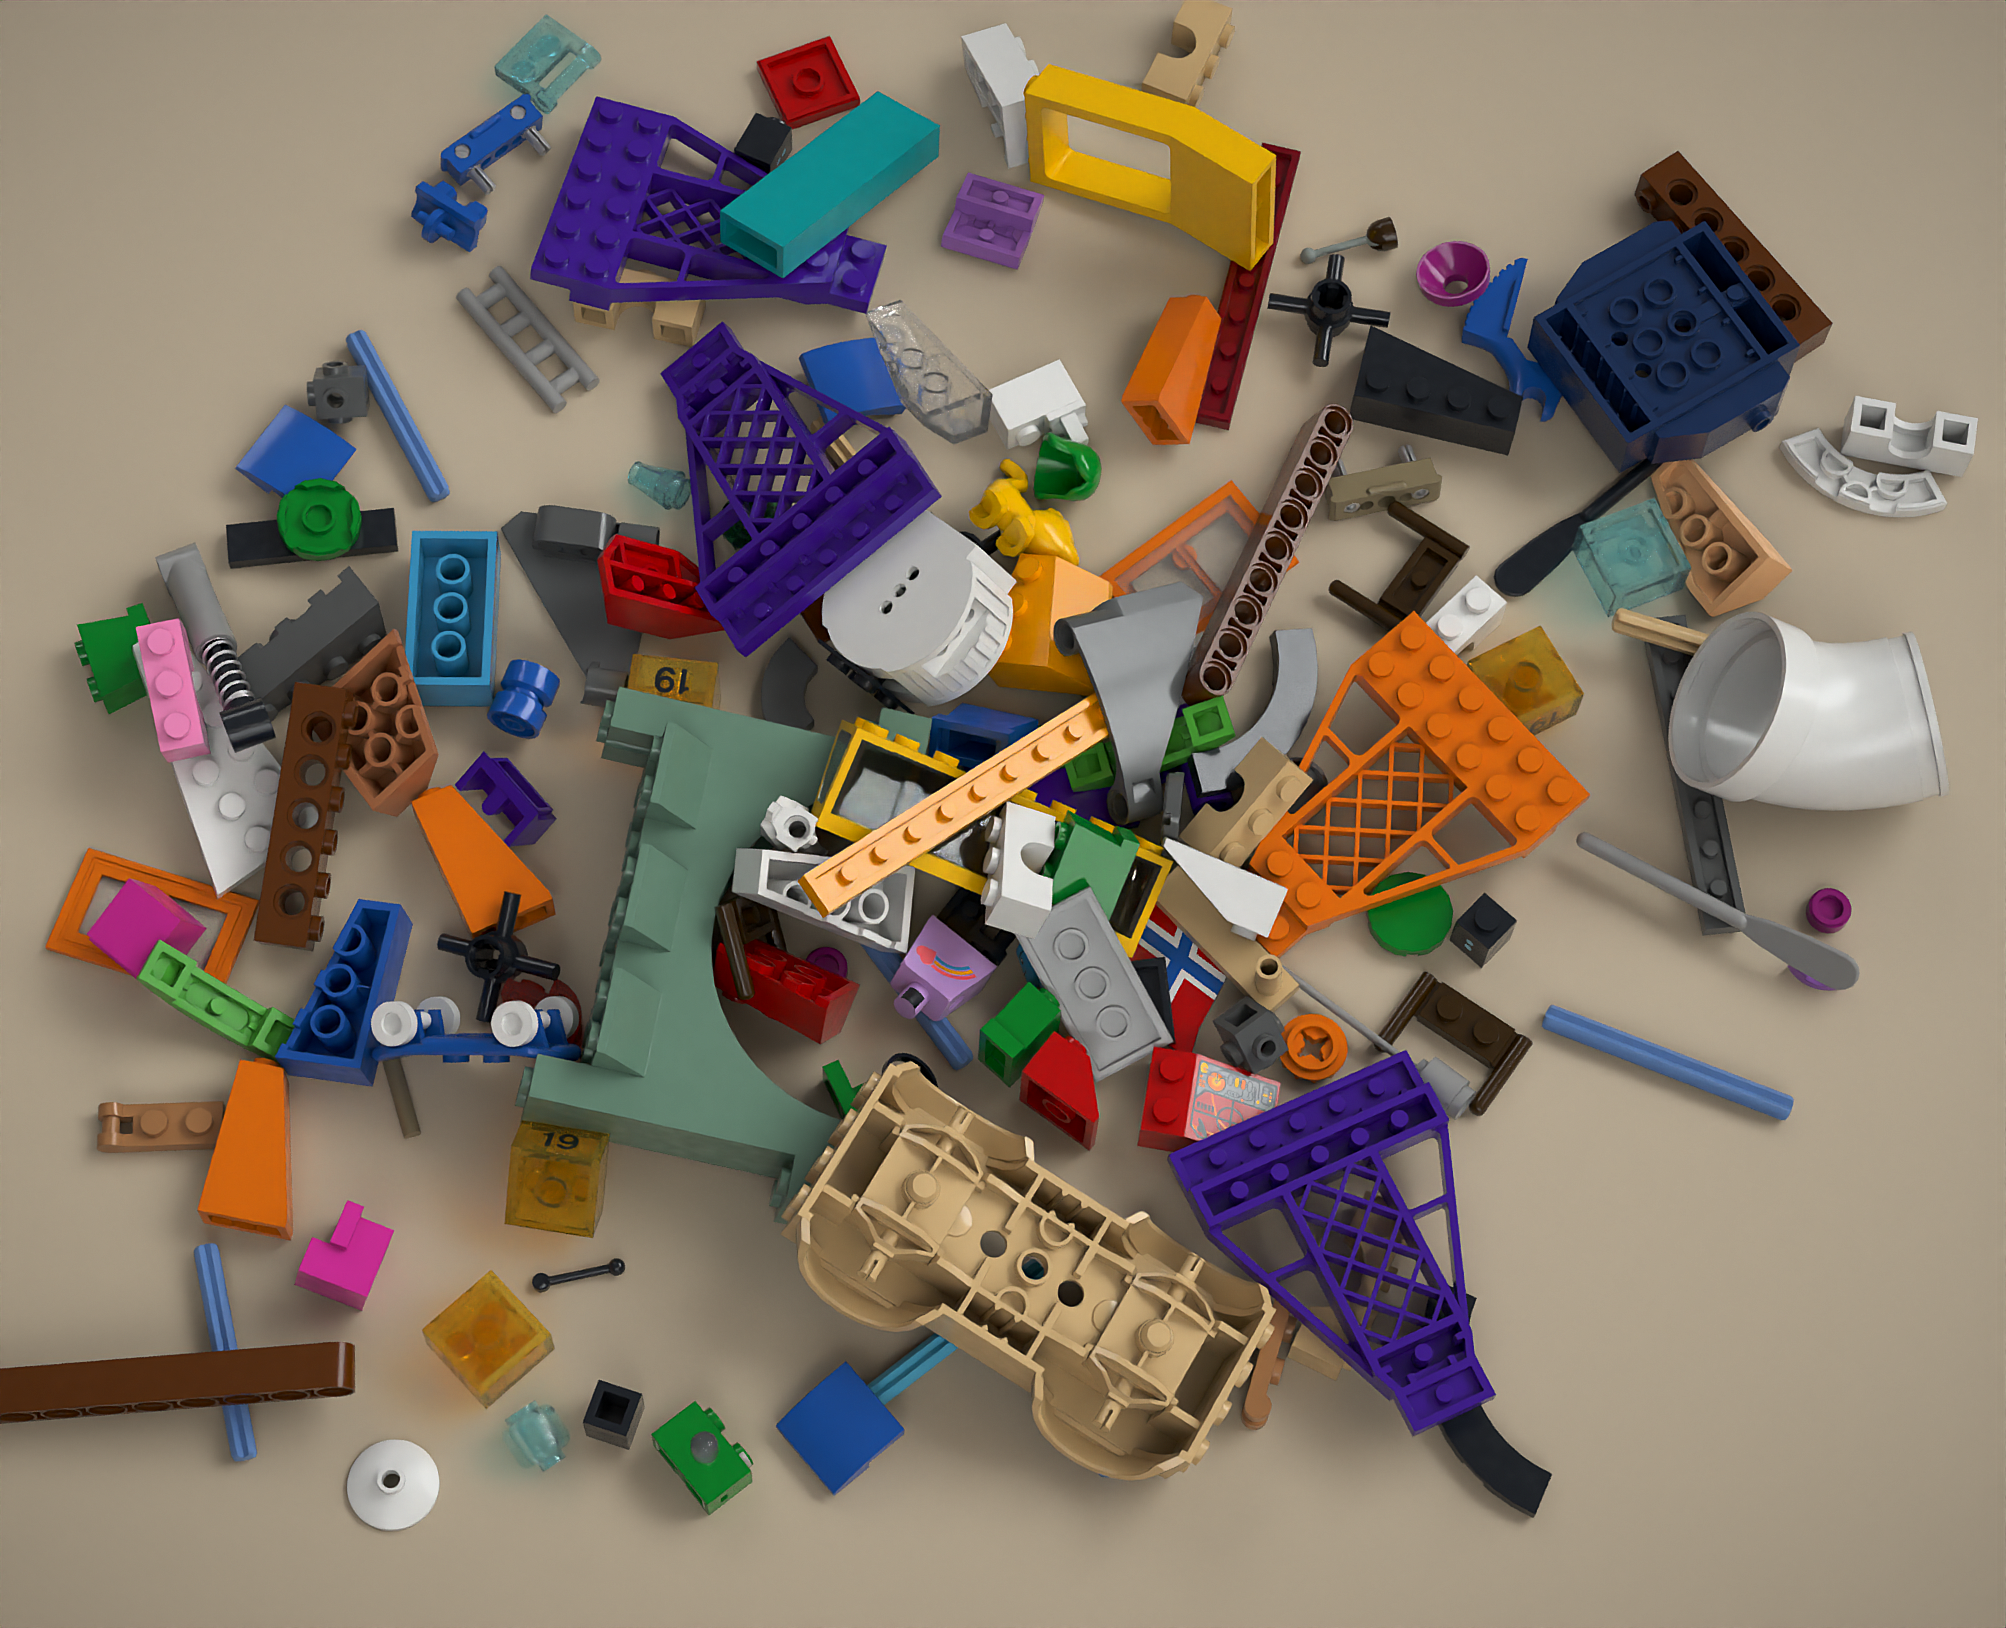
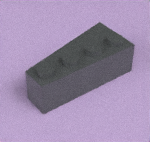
M350 566L337 575L342 582L327 595L320 589L307 600L311 606L304 614L296 620H290L286 617L275 626V630L271 633L269 642L265 646L261 643H255L238 657L237 661L242 665L241 671L246 674L245 681L250 684V691L254 694L255 698L261 697L271 722L276 718L278 712L292 704L295 682L320 685L326 680H334L345 673L350 664L365 656L387 635L379 602Z

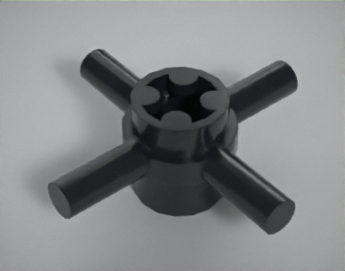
M1339 254L1329 256L1326 279L1319 281L1314 286L1312 293L1307 299L1270 293L1267 309L1303 314L1305 316L1309 329L1317 335L1312 361L1317 367L1328 366L1332 339L1340 335L1349 326L1350 322L1388 328L1390 312L1353 306L1351 291L1342 282L1345 258Z
M504 891L496 931L475 937L472 941L445 933L441 934L438 938V950L465 957L468 970L474 976L484 979L476 1020L491 1023L493 1013L497 1007L502 983L514 980L521 973L556 981L560 975L561 969L559 964L528 956L524 943L513 935L521 900V894ZM495 950L500 952L498 959H493Z

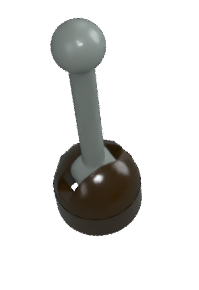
M1390 217L1382 218L1370 224L1366 236L1316 250L1305 248L1302 250L1300 257L1304 263L1311 264L1317 257L1368 244L1377 251L1392 250L1398 248L1396 230Z

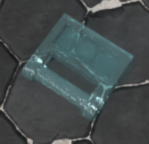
M546 14L494 66L495 75L524 95L529 94L531 101L540 111L550 114L557 107V100L587 69H594L601 62V56L593 46ZM569 52L576 56L546 89L539 85Z

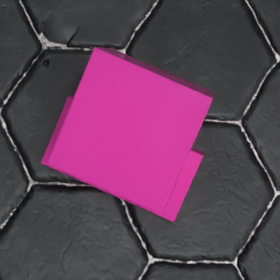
M129 878L87 932V935L90 937L88 940L136 979L157 940L160 939L187 955L207 928L158 887Z
M347 1200L330 1243L314 1237L311 1238L298 1269L294 1285L362 1311L394 1230L362 1218L364 1206Z

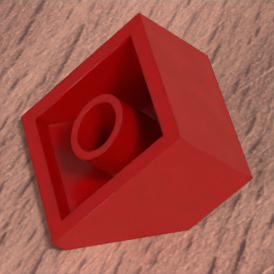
M1054 1031L1022 1070L1019 1100L1090 1151L1095 1145L1099 1122L1090 1056L1086 1054V1048L1071 1036L1063 1038Z

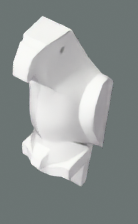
M781 795L776 802L773 801L764 820L760 824V835L764 836L777 851H782L788 847L795 853L800 851L805 854L825 856L828 853V850L819 844L815 834L816 823L819 819L809 813L807 807Z

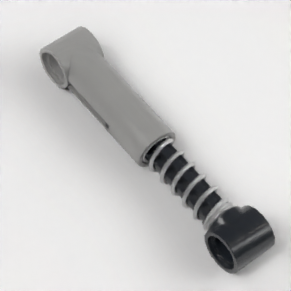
M196 543L155 557L170 597L172 596L186 629L193 652L197 660L206 666L207 673L211 677V683L215 687V693L223 707V711L219 712L234 752L237 753L276 738L261 697L255 698L254 694L250 691V684L245 681L246 674L241 671L242 665L237 661V642L211 585Z

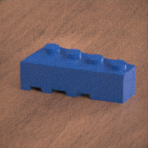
M358 899L333 946L335 951L326 969L320 971L313 984L316 987L305 1008H300L292 1023L294 1029L286 1044H281L275 1055L276 1060L288 1075L373 1087L379 1062L372 1058V1051L378 1045L383 1044L375 1038L372 1032L371 1019L378 1006L395 999L413 926L401 904Z

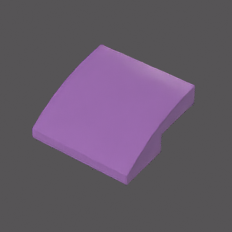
M968 172L956 197L955 210L943 233L941 247L1018 270L1039 216L1044 195Z

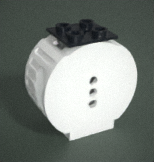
M925 510L825 592L822 604V624L828 629L830 638L840 653L821 639H819L818 643L831 653L826 659L830 664L845 675L852 670L847 677L871 695L878 690L874 698L888 709L896 710L899 706L907 713L915 714L899 699L911 703H924L928 707L940 705L968 692L990 672L1001 656L1009 638L1013 621L1012 598L1007 594L1017 581L978 545L928 510Z

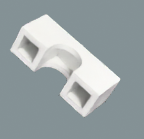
M1860 396L1854 397L1844 419L1840 449L1842 455L1920 470L1929 469L1931 472L1958 477L1963 476L1974 455L1978 418L1937 411L1933 419L1928 422L1908 423L1895 417L1896 403Z
M1476 575L1432 616L1426 624L1458 655L1466 646L1474 650L1501 624L1507 602Z
M1007 801L999 816H992L985 832V841L990 842V846L983 863V872L988 873V880L981 895V904L986 905L985 924L1035 939L1052 909L1053 879L1038 874L1054 849L1055 816Z

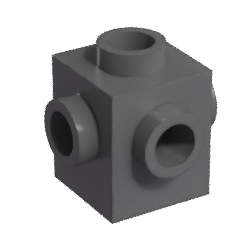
M330 361L322 364V367L316 368L313 381H307V400L309 406H316L317 419H327L329 423L342 424L352 421V417H367L370 401L366 365L347 366V362Z
M1248 996L1213 1020L1224 1043L1220 1046L1224 1057L1232 1066L1237 1067L1240 1065L1254 1075L1270 1067L1278 1057L1289 1050L1281 1035L1284 1032V1027L1279 1018L1272 1011Z

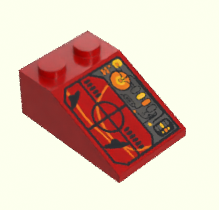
M1154 1047L1137 1146L1175 1152L1277 1107L1281 1083L1257 1074L1254 1075L1249 1071L1200 1054Z

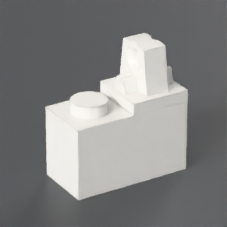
M1060 359L986 391L985 412L1007 450L1018 445H1030L1038 440L1041 435H1045L1048 432L1085 445L1089 443V438L1083 428L1088 425L1085 417L1086 404Z

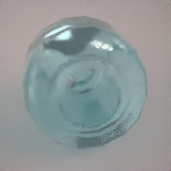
M536 1400L504 1420L508 1426L502 1433L503 1441L522 1468L530 1469L539 1465L544 1472L566 1457L562 1448L569 1443L571 1434L551 1404L538 1405Z

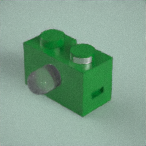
M694 1401L653 1432L651 1436L656 1450L675 1474H678L686 1484L687 1489L706 1513L711 1515L753 1482L752 1472L749 1467L754 1463L738 1442L731 1446L721 1434L725 1430V1426L717 1414L710 1407L703 1411L697 1402Z

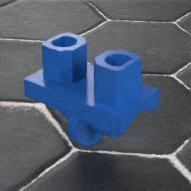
M424 181L418 184L415 188L417 200L411 217L424 225L421 232L422 238L429 243H434L440 237H443L468 252L476 248L479 231L486 224L487 207L477 201L470 202L466 206L456 201L457 192L454 187L444 181L433 187Z

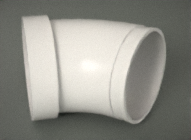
M1745 612L1728 619L1707 637L1691 659L1680 681L1670 715L1669 752L1677 775L1691 787L1732 802L1753 799L1790 808L1828 811L1885 808L1923 801V798L1949 795L1948 774L1937 716L1924 663L1913 632L1903 633V636L1890 639L1884 637L1863 642L1812 641L1803 630L1760 612Z

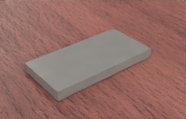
M1090 886L1053 905L1051 913L1035 939L1015 933L1043 987L1058 1000L1060 1004L1059 1009L1061 1010L1060 1018L1069 1035L1086 1048V1054L1090 1056L1095 1083L1153 1053L1154 1047L1163 1048L1173 1042V1038Z

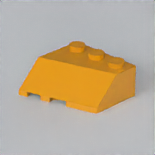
M1021 553L1012 573V577L1017 582L1007 594L1012 598L1013 603L1011 631L1001 656L988 675L998 687L1090 696L1095 691L1080 654L1068 657L1060 653L1054 641V625L1061 618L1090 612L1099 604L1112 599L1113 586L1110 582L1057 556Z

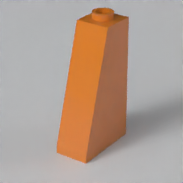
M1193 294L1187 297L1169 298L1122 395V404L1152 445L1190 444L1221 323V317L1207 296Z
M452 785L442 789L440 787L430 788L422 792L418 799L411 801L415 819L471 940L488 932L496 931L504 891L521 894L513 933L556 915L553 898L549 890Z
M255 1058L251 1062L240 1059L197 1211L204 1224L291 1241L293 1235L289 1081L284 1068H281L273 1060Z

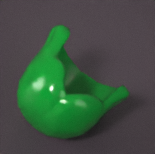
M1051 432L1046 433L1042 438L1036 463L1033 487L1034 497L1039 500L1061 499L1068 501H1082L1091 497L1095 493L1101 478L1102 466L1099 456L1091 447L1085 444L1064 439Z

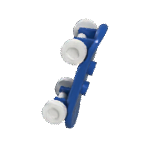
M442 996L427 998L415 1010L402 1001L385 1002L376 1008L371 1019L372 1032L375 1038L383 1044L373 1049L372 1058L377 1062L413 1055H443L444 1063L470 1062V1055L483 1056V1063L510 1062V1056L536 1059L537 1054H542L569 1061H577L581 1058V1048L574 1043H568L567 1038L576 1031L579 1023V1014L574 1003L562 996L547 997L541 1000L535 1009L523 1001H509L501 1004L494 1011L491 1020L493 1033L455 1034L460 1025V1012L456 1004L449 998Z

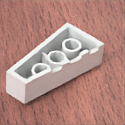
M736 848L733 893L881 952L907 954L915 867L906 865L823 918L797 881L804 874L831 857L765 849Z

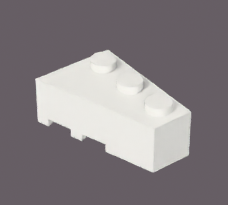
M1006 23L961 36L965 69L982 108L988 106L997 122L991 124L995 138L1000 136L1004 138V159L1008 169L1028 163L1026 109L1023 92L1030 78L1034 75L1039 76L1034 60H1027L1021 38L1019 36L1014 37Z

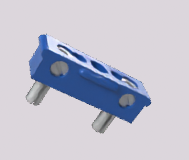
M529 94L521 95L441 152V170L443 172L447 171L459 186L472 179L482 192L488 195L495 190L496 185L483 170L525 140L533 146L540 156L548 153L551 146L538 132L542 129L543 116L531 103V96Z

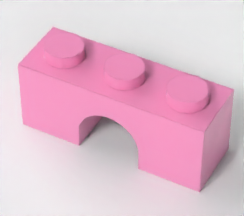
M179 618L136 627L160 752L168 763L211 754L203 712L200 709L193 683L192 672L194 667L185 627Z

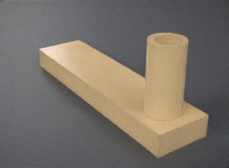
M1177 866L1167 875L1155 904L1245 996H1248L1274 1013L1299 990V984L1282 967L1278 957L1269 954L1256 940L1252 941L1231 932L1234 923L1227 921L1180 866Z

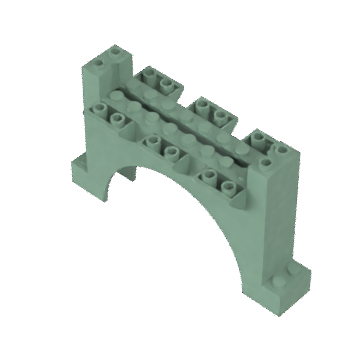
M624 687L618 688L615 701L606 700L596 739L597 742L604 743L601 758L644 769L633 808L635 810L628 829L625 843L627 848L621 869L623 873L609 916V930L599 962V967L601 968L595 988V993L597 994L589 1021L586 1024L581 1046L584 1050H582L580 1062L537 1054L534 1068L525 1066L515 1106L523 1108L521 1123L776 1178L778 1180L774 1181L769 1206L776 1207L774 1222L787 1224L788 1221L781 1217L783 1212L804 1183L808 1186L811 1185V1183L804 1179L827 1146L834 1148L833 1145L828 1143V1140L841 1120L810 1108L773 1083L754 1064L733 1034L721 1008L714 983L711 940L716 915L714 907L720 904L726 892L733 884L736 848L765 850L774 848L764 836L760 835V824L764 820L767 809L773 801L776 802L781 795L809 809L808 812L811 813L835 737ZM882 707L876 721L869 720V722L888 730L887 738L894 741L896 734H900L921 743L918 752L926 755L932 723L931 718ZM862 739L833 807L873 824H886L894 818L911 765V759ZM847 740V741H846V744H845V747H844V750H843V753H842L840 762H841V760H842V757H843V755H844V753H845V750H846V748H847L848 743H849L850 740ZM923 766L915 787L912 800H916L918 797Z

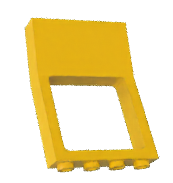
M1048 64L1039 76H1032L1026 84L1023 95L1025 97L1026 140L1028 141L1030 182L1170 223L1249 271L1253 269L1273 244L1276 155L1193 106ZM1067 114L1168 145L1170 148V179L1072 150L1069 147Z

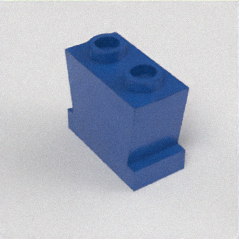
M961 703L948 715L937 714L931 718L928 756L933 758L937 750L960 760L958 765L974 769L1036 730L1039 719Z

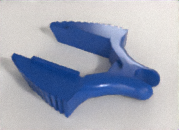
M1519 258L1514 260V265L1508 264L1506 270L1502 269L1499 272V276H1495L1493 282H1489L1485 292L1473 301L1474 306H1470V313H1467L1466 316L1467 320H1465V326L1463 327L1461 342L1491 353L1507 376L1509 391L1522 396L1523 400H1537L1542 406L1540 422H1546L1554 416L1562 395L1539 363L1527 360L1514 340L1507 337L1528 260L1526 258ZM1620 339L1612 341L1617 346L1625 345Z

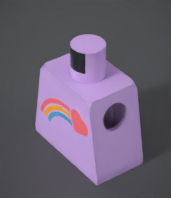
M932 915L890 982L892 988L899 993L894 1000V1007L902 1017L907 1019H913L921 1011L931 1020L940 1021L978 995L997 966Z

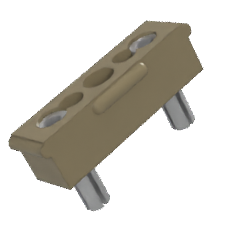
M1403 445L1398 449L1402 461L1401 464L1347 474L1343 461L1339 459L1332 473L1333 477L1330 478L1326 486L1325 497L1329 506L1328 518L1332 521H1338L1387 511L1390 503L1398 501L1404 506L1435 501L1440 497L1442 476L1436 473L1431 457L1416 460L1411 445H1406V448Z

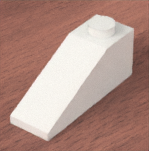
M1164 837L1161 845L1227 921L1234 923L1231 932L1255 941L1257 934L1268 938L1288 891L1286 887L1168 837Z

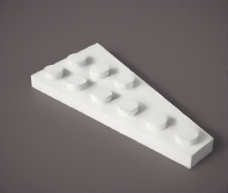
M138 642L133 645V654L148 698H150ZM191 652L194 667L192 672L193 683L200 709L203 712L211 754L171 762L218 900L266 866L281 766L263 743L237 753L234 752L219 712L223 711V707L219 703V697L215 693L211 677ZM312 806L303 809L299 815V824L304 829L314 826L318 820V813Z

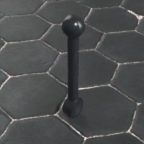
M614 1258L607 1265L554 1276L538 1273L533 1277L532 1285L537 1292H546L551 1285L608 1273L619 1276L625 1271V1263L619 1258Z

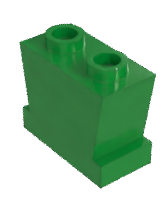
M143 603L126 608L128 616L77 625L82 639L74 642L82 666L90 664L94 675L87 678L90 692L95 703L103 700L108 714L147 696L133 654V645L139 642L136 627L151 624Z
M1067 810L1064 821H1059L1055 825L1054 849L1038 874L1053 879L1052 904L1055 905L1090 886L1105 915L1110 920L1140 843L1131 830L1115 826L1113 833Z
M1028 982L994 1019L991 1018L980 1029L978 1060L1009 1088L1022 1076V1070L1054 1031L1059 1033L1061 1010L1059 1009L1060 1004L1054 995L1045 988L1038 990Z

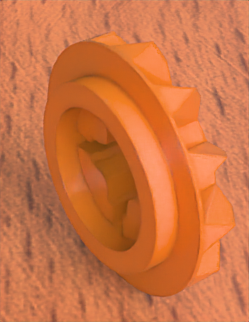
M1305 1014L1292 1019L1285 1025L1284 1032L1281 1035L1289 1050L1282 1054L1280 1059L1282 1067L1287 1068L1293 1073L1296 1079L1303 1078L1316 1083L1325 1078L1331 1079L1343 1067L1348 1052L1347 1040L1342 1029L1333 1020L1318 1014ZM1304 1038L1306 1041L1309 1040L1312 1045L1325 1042L1319 1051L1321 1060L1316 1059L1312 1054L1299 1057L1305 1048Z

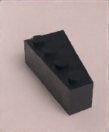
M1370 325L1350 408V415L1356 421L1508 456L1515 435L1523 397Z

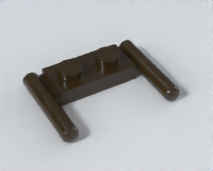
M1398 501L1390 503L1387 509L1388 515L1420 534L1424 539L1382 594L1378 603L1373 602L1340 580L1332 581L1328 588L1332 596L1389 632L1413 611L1419 617L1422 616L1470 549L1469 545Z
M738 895L714 908L737 995L742 1000H749L755 995V989L743 945L765 935L767 943L786 952L788 951L777 910Z
M1428 972L1422 973L1378 1035L1387 1043L1393 1045L1412 1017L1415 1016L1418 1022L1489 1069L1492 1067L1494 1070L1469 1104L1470 1112L1476 1116H1482L1533 1045L1528 1037L1517 1034L1514 1028L1444 982H1438ZM1374 1044V1047L1377 1051L1381 1053H1386L1384 1050H1382L1380 1047Z

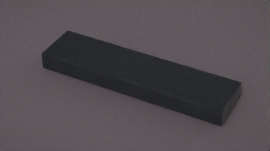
M394 508L360 511L362 525L359 537L350 550L339 557L398 552ZM277 520L226 525L230 569L310 561L299 557L286 547L279 536Z

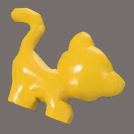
M1004 459L1000 463L999 468L1009 478L996 479L988 485L979 504L969 511L970 520L981 529H991L995 526L1000 529L1001 536L996 540V546L1005 556L1015 557L1019 556L1022 552L1024 554L1057 556L1078 566L1079 557L1074 546V537L1069 522L1064 519L1059 511L1053 508L1032 510L1021 495L1027 492L1028 489L1027 474L1012 460Z

